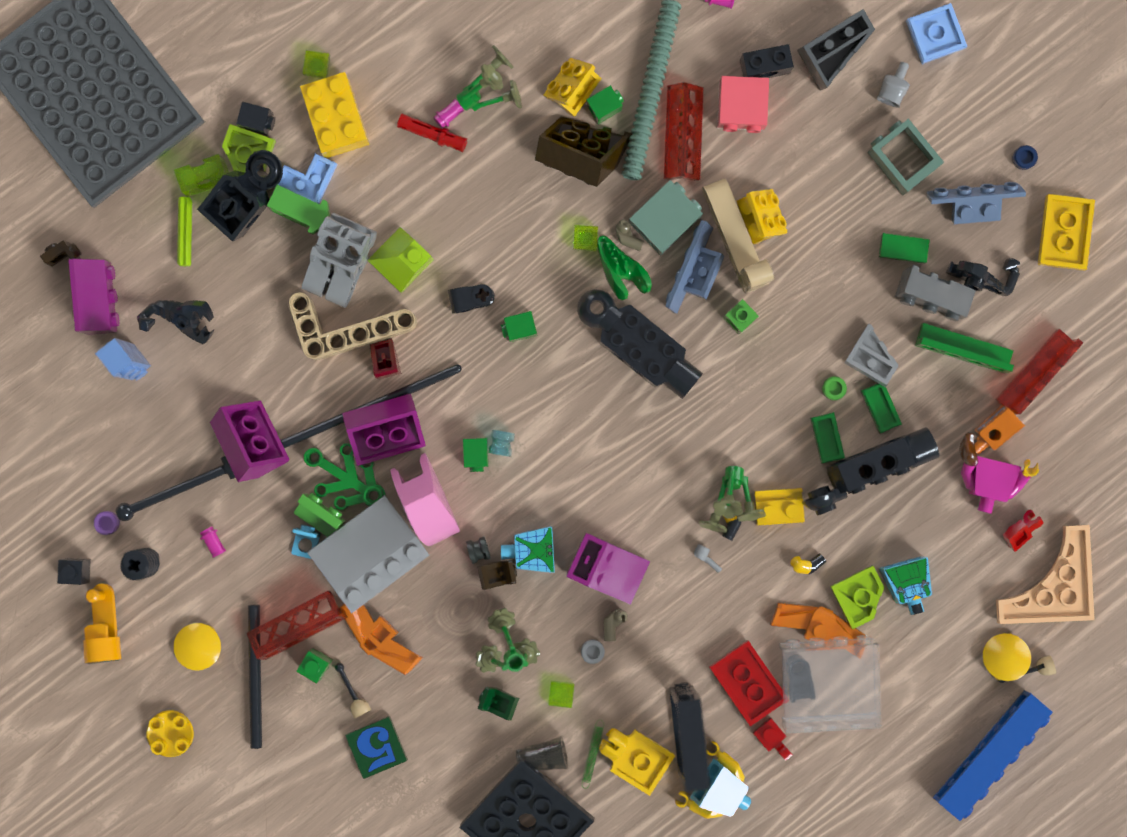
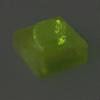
M306 50L303 75L327 78L330 54Z
M575 225L573 250L597 251L598 226Z
M551 681L548 705L572 708L574 683Z

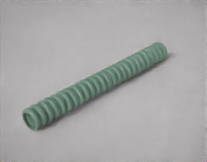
M663 0L661 2L662 7L659 10L661 14L658 15L659 22L656 23L657 29L654 32L656 36H653L654 43L651 45L653 50H650L649 53L651 57L648 58L649 64L646 66L648 71L644 74L646 78L643 79L644 85L641 87L643 91L639 96L641 100H638V105L640 106L636 108L638 114H635L634 117L636 121H633L634 128L631 130L633 135L629 138L631 142L628 143L629 149L626 151L628 157L624 159L626 164H623V168L625 170L621 172V175L626 179L638 181L642 178L640 173L643 172L642 166L645 165L643 159L647 157L645 152L649 148L647 144H650L648 138L652 135L650 130H653L654 127L652 123L655 122V118L653 117L657 114L655 109H658L657 102L660 101L658 95L662 93L660 88L663 87L662 81L665 80L663 74L667 71L665 67L668 66L669 62L667 60L670 58L668 53L672 50L670 46L673 45L672 38L675 37L673 31L677 29L675 24H678L677 17L680 16L678 10H681L682 7L679 2L674 0Z

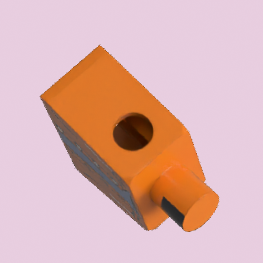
M1001 405L974 430L979 435L974 439L976 453L979 455L988 446L995 451L1025 425L1008 407ZM995 429V435L989 437V432Z

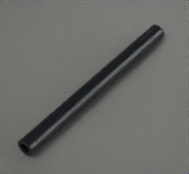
M248 605L250 748L259 749L262 748L260 605Z

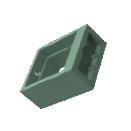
M909 118L903 123L900 120L888 129L891 132L885 138L880 135L870 143L872 148L867 152L902 196L944 163ZM904 130L930 161L907 181L881 150V148Z

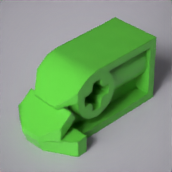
M279 185L276 186L267 204V207L272 212L308 228L307 232L312 235L319 231L327 216L330 217L327 201L322 200L321 204H318Z

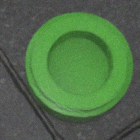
M836 376L826 379L822 385V392L829 400L841 399L847 391L845 381Z

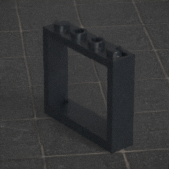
M681 682L680 684H674L675 687L669 688L678 774L685 792L710 789L701 698L693 685H689L688 682Z

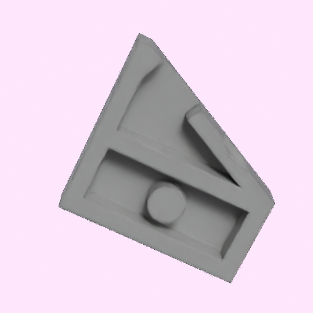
M868 324L846 359L845 364L886 387L899 365L893 356L889 355L887 347L873 331V326Z

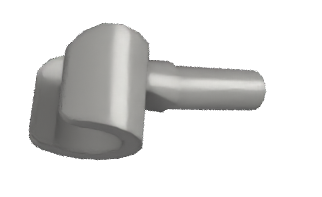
M698 544L694 555L708 563L719 573L722 568L711 558L707 557L710 549Z

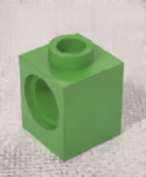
M742 299L723 319L739 335L759 316Z

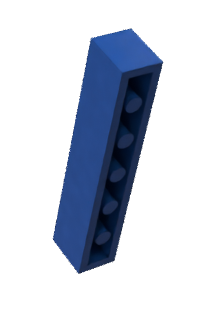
M1024 690L933 798L959 821L967 818L972 813L975 803L986 797L989 792L988 788L992 783L998 782L1003 777L1004 769L1019 758L1021 749L1032 743L1035 738L1034 734L1038 729L1045 727L1049 723L1050 715L1053 712L1033 694Z

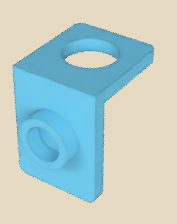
M307 525L294 528L292 532L296 533L291 553L296 556L312 559L307 552H302L299 549V542L307 538L312 542L313 548L319 543L321 533L314 532L315 528Z

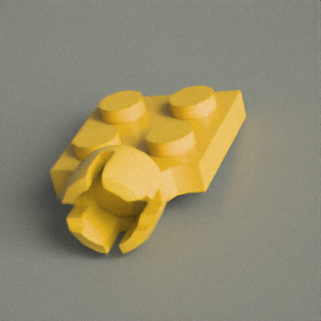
M615 728L610 729L606 733L610 742L602 739L599 747L601 754L612 760L609 770L650 796L675 758V754L636 729L630 735H625Z

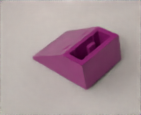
M585 532L566 577L631 605L650 561Z

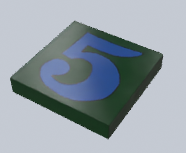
M390 716L345 735L363 779L408 760Z

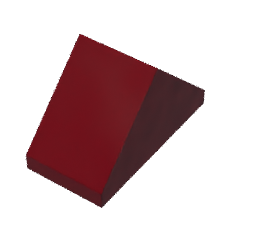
M393 339L370 344L373 372L376 379L380 380L402 374Z

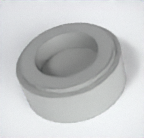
M588 640L581 647V656L589 664L599 663L604 657V647L598 640Z

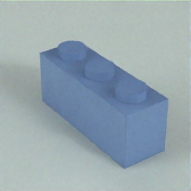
M116 338L95 353L114 377L139 380L148 373L147 369L151 366L135 344Z

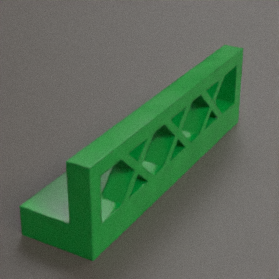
M926 323L921 324L915 343L916 347L1004 374L1013 371L1014 365L1010 364L1014 350Z

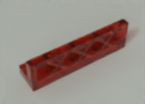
M686 82L667 86L664 179L674 180L683 178L693 181L700 180L704 87ZM690 91L695 92L694 103L690 99ZM690 115H692L693 118H694V126H693V127L691 126V124H690V122H689V116H690ZM689 138H691L693 141L692 150L688 145ZM689 161L692 164V174L687 173Z
M1057 329L995 400L1001 405L1008 407L1015 415L1022 414L1081 347L1083 342L1079 338L1072 340L1061 329Z
M328 590L246 634L256 658L267 660L348 617L344 609L338 608L332 592ZM327 598L331 610L324 614L317 612L320 601ZM305 610L310 612L307 623L302 625L296 621L299 612ZM282 621L290 623L287 633L284 635L276 633L278 624ZM261 632L268 633L269 637L266 644L259 647L255 635Z

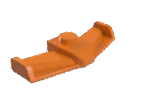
M778 603L770 623L771 626L806 629L803 638L826 647L829 640L832 639L858 658H861L867 642L865 634L856 628L851 629L846 621L834 614L832 610L822 606L812 607Z
M345 604L339 608L340 613L359 642V647L368 655H372L404 675L408 674L423 659L422 656L392 640L399 632L383 616H380L374 622L364 605L353 613L350 612Z

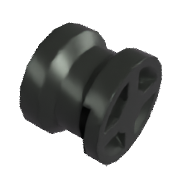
M485 536L480 537L478 541H466L472 564L477 563L478 560L483 558L485 560L491 559Z

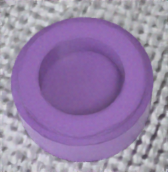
M111 511L101 512L94 519V527L102 535L115 533L120 525L119 518Z

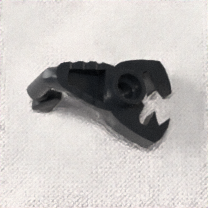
M1014 258L1005 260L1003 270L1011 272L1005 286L988 272L987 266L979 263L959 261L958 264H954L951 261L946 273L964 280V286L976 291L987 289L998 295L1008 296L1013 292L1019 278L1020 269L1017 266L1020 265V261Z
M159 300L149 304L137 316L139 330L149 331L155 324V319L150 317L156 314L175 324L182 333L202 345L214 333V329L209 332L206 326L201 331L198 328L201 323L198 320L199 318L202 320L205 317L209 322L214 318L213 312L206 301L191 300L181 303L178 301L174 302L173 300Z

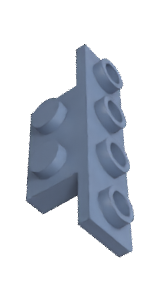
M1006 182L1004 185L996 186L993 184H982L980 187L972 188L970 186H959L957 189L935 188L934 191H927L926 197L931 204L952 203L953 224L1000 221L1002 198L1026 197V191L1016 182Z
M701 220L699 226L695 228L694 239L691 246L685 252L681 269L676 273L673 289L666 297V308L673 313L678 314L686 293L707 299L725 257L722 253L705 248L713 230V227L706 221Z

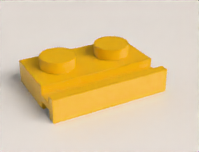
M802 488L754 491L755 510L763 509L766 513L765 517L756 520V525L805 522Z

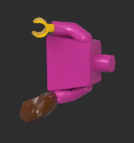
M973 433L965 434L961 441L959 451L964 461L961 476L965 487L969 490V494L980 497L978 511L992 514L995 501L1007 502L1009 499H1012L1024 488L1031 476H1035L1039 472L1038 463H1036L1035 467L1028 468L1030 466L1029 459L1024 461V470H1021V466L977 456Z

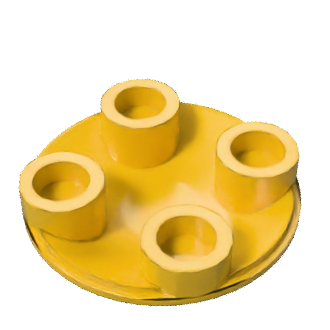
M193 623L182 628L176 635L174 654L178 662L185 668L196 671L204 670L212 666L219 659L221 641L212 626L203 623Z
M1008 633L998 634L992 637L983 647V663L987 671L995 679L1013 681L1021 678L1028 671L1031 664V653L1027 644L1018 636Z
M166 710L156 714L149 721L146 736L151 751L154 754L164 757H176L189 749L193 742L194 730L190 720L184 714L174 710Z

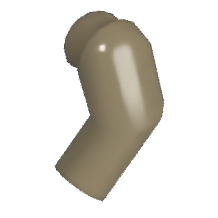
M619 221L616 225V234L619 242L624 246L640 251L644 240L633 237L629 221Z
M615 609L605 617L604 641H616L615 628L622 622H626L628 617L627 613L622 609Z

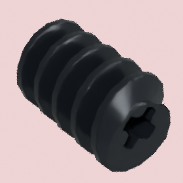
M151 548L126 552L120 563L122 574L132 581L155 575L160 566L159 554Z

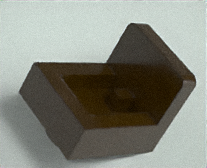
M63 240L58 244L53 243L46 247L45 253L40 255L45 264L53 267L68 256L70 259H81L79 256L82 253L74 243L71 244Z
M503 560L477 566L482 590L516 583L517 569L512 560Z

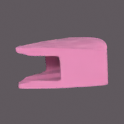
M424 453L420 457V464L423 470L422 475L405 482L395 468L391 469L390 472L406 515L416 535L422 543L432 546L459 533L460 530L442 486L426 453Z

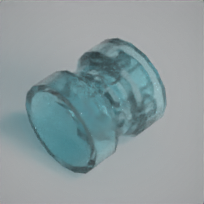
M492 430L491 437L493 441L489 446L488 453L511 457L512 449L510 443L514 441L515 434Z

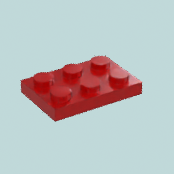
M746 640L709 666L750 727L789 700L749 640Z

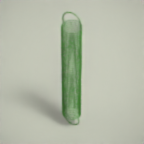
M601 727L594 728V733L596 734L594 737L592 736L594 741L590 744L592 749H589L590 756H587V761L589 762L587 765L585 764L587 769L586 771L584 769L582 782L586 781L589 777L590 779L592 778L594 762H596L599 749L598 745L603 734Z

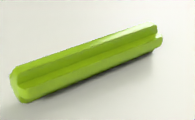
M179 197L177 264L182 267H188L191 265L192 199L190 197Z

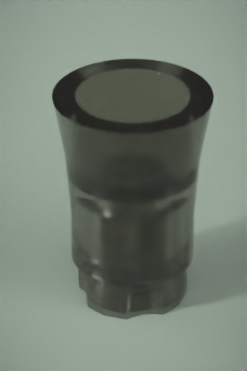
M562 736L516 750L517 762L523 757L538 771L568 769L567 751Z

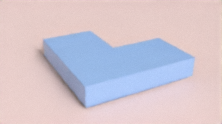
M315 154L306 174L284 165L283 176L277 185L320 204L338 164Z

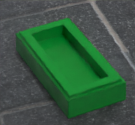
M883 233L881 235L879 257L925 264L927 263L930 239Z
M877 383L861 390V394L879 434L902 425L886 387Z
M835 413L810 418L821 464L844 459L845 455Z

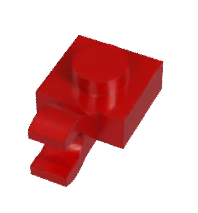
M1031 509L1025 512L1023 516L1024 521L1020 519L1003 534L1008 546L1014 552L1033 537L1031 533L1035 529L1040 528L1044 523L1040 516L1035 520H1031L1035 517Z
M771 717L753 732L768 752L775 748L785 761L793 755L782 742L787 736Z

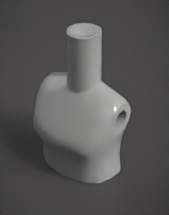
M900 62L895 76H885L881 91L877 97L878 101L896 108L900 107L901 101L910 86L904 80L909 64Z

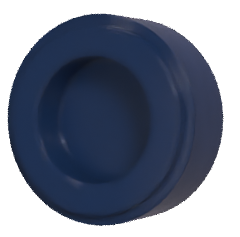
M1028 145L1016 149L1012 156L1013 164L1020 170L1030 169L1038 160L1036 150Z

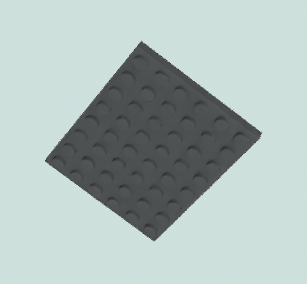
M53 0L0 41V90L93 208L205 123L200 114L110 0Z

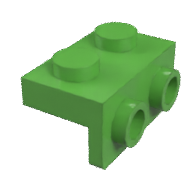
M313 493L310 495L302 494L297 501L300 504L294 511L296 516L327 537L342 527L346 521L341 517L342 513L332 506L327 508L322 504L323 500Z

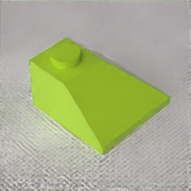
M399 227L367 261L402 293L434 259L417 241Z

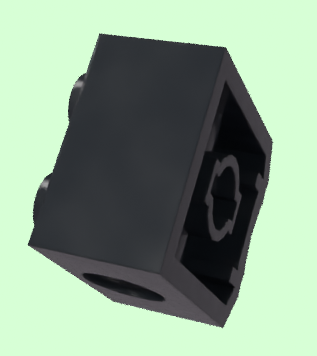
M259 150L254 152L246 162V172L234 170L224 174L197 210L232 242L243 237L267 207L270 199L266 190L274 188L279 184L283 176V166L280 159L270 151ZM264 164L269 167V174L264 171Z

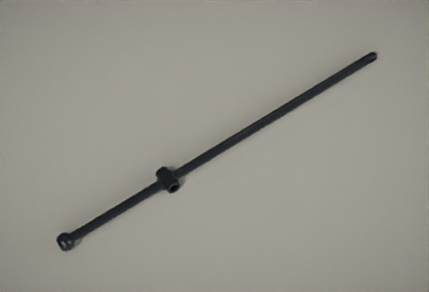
M457 364L349 411L412 394L460 373L462 367ZM339 414L280 441L283 447L287 448L344 423L343 415ZM226 456L220 458L223 465L131 505L128 503L119 504L115 510L116 515L121 521H129L133 518L134 513L219 476L228 474L230 480L236 477Z

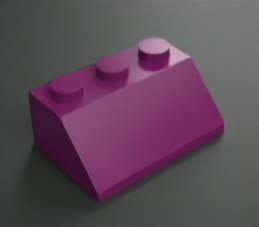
M69 259L75 331L87 335L116 333L117 326L120 325L119 314L115 312V303H117L118 297L116 289H113V280L115 279L114 266L106 260Z
M411 394L342 413L357 466L426 446Z
M261 400L220 407L211 419L212 429L237 482L260 478L290 460Z

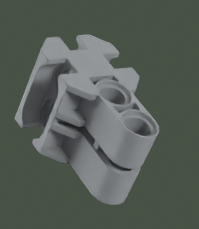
M332 213L330 217L327 216L318 231L317 236L319 238L317 244L311 250L310 264L302 283V289L319 297H323L327 290L326 300L346 308L353 295L359 276L367 264L369 258L367 255L375 243L377 232L336 213ZM329 236L335 238L337 242L336 247L328 239ZM350 246L357 250L358 256L350 252Z

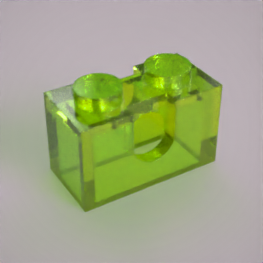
M219 154L203 159L204 164L192 167L191 165H186L174 170L183 194L189 197L212 189L224 174L229 173L225 160ZM210 179V182H208V183L198 184L199 182H201V181H203V180Z

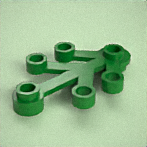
M345 443L340 447V454L344 458L346 472L326 460L320 449L310 448L305 452L304 461L308 466H319L341 480L329 484H317L314 488V493L318 497H325L328 493L354 488L361 493L350 497H336L334 506L337 509L344 510L350 505L365 503L367 506H370L384 495L386 496L384 488L376 484L373 471L374 461L371 462L368 468L360 465L364 469L366 484L358 480L351 444ZM345 446H349L351 448V453L349 455H346L343 452V448ZM313 453H317L319 456L316 462L311 460ZM321 485L326 488V492L323 495L318 493V487ZM372 491H376L378 493V498L376 500H372L370 498V493ZM340 498L346 501L344 507L338 506L337 502Z

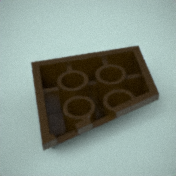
M560 117L539 136L535 160L547 167L559 170L567 176L575 177L588 185L598 187L618 167L630 142L629 138L633 133L625 131L624 135L611 132L612 128H590L587 122Z

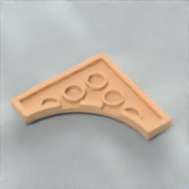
M1090 525L1063 526L1061 548L1054 565L1047 575L1038 584L1024 593L1005 599H996L998 624L1094 620Z

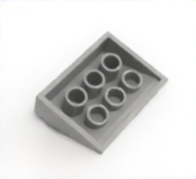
M385 495L307 552L351 613L429 556L426 549Z

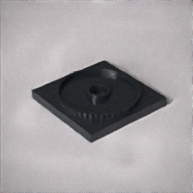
M521 757L462 821L459 828L470 837H580L594 822V817ZM523 814H531L535 817L536 823L531 827H525L519 822V817Z

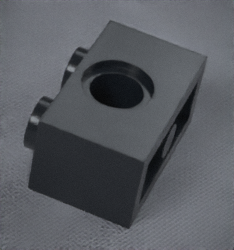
M789 44L742 53L740 58L743 77L772 78L790 74L794 68Z

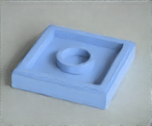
M951 3L906 20L921 64L967 48Z

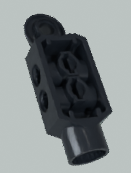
M598 289L587 291L581 296L577 306L580 320L591 328H601L600 344L654 388L664 384L683 399L703 373L685 359L686 349L632 305L618 309L612 296ZM594 302L601 303L604 308L603 312L600 314L592 313L590 310L591 304Z
M925 427L828 465L826 467L827 474L833 489H830L828 485L807 493L809 498L802 501V504L808 509L815 511L816 515L827 513L837 508L836 502L848 497L847 492L848 494H856L865 490L866 484L878 485L887 481L888 475L899 476L909 472L910 468L913 469L939 458V449L932 433ZM883 457L886 459L887 462L884 468L881 465V459ZM861 466H863L865 470V473L862 477L859 475V468Z

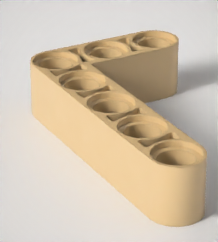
M724 178L704 186V196L744 293L746 294L768 285L774 280L772 269L766 259L759 261L727 180Z
M299 292L293 294L289 300V307L303 352L308 358L313 360H322L411 332L417 325L415 315L410 310L402 309L323 334L312 299L306 294ZM305 298L307 301L305 309L297 310V301ZM403 315L411 316V324L407 327L400 325L399 321ZM311 320L314 323V328L311 332L305 333L303 325L306 321ZM381 322H387L389 325V329L385 334H379L377 331V326ZM359 329H365L366 338L362 341L355 339V332ZM336 336H342L344 340L340 348H334L332 345V341ZM314 343H319L321 346V351L317 355L310 353V347Z

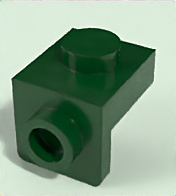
M485 687L479 697L478 709L488 711L505 720H512L520 698L496 687Z

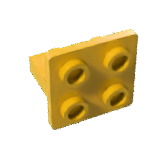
M569 58L561 66L556 78L548 84L544 96L555 101L568 114L575 117L602 78L594 72L596 67L593 64Z
M773 189L752 191L747 193L746 197L736 200L753 245L775 236L787 234L786 220L781 214L779 199Z

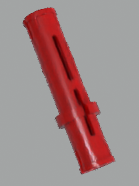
M403 113L400 115L397 123V128L407 130L421 137L433 140L439 146L443 147L445 145L462 153L468 142V138L453 134L447 128L441 129Z

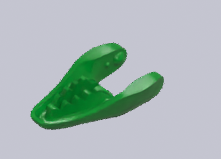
M600 236L597 241L599 256L606 280L616 297L620 300L628 298V290L621 279L630 280L640 292L644 294L649 293L652 282L644 267L621 251L611 239L606 236Z

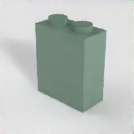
M671 180L629 219L630 225L660 256L703 215L700 204L694 199L690 201L684 194L686 192L685 189L678 182L673 183Z

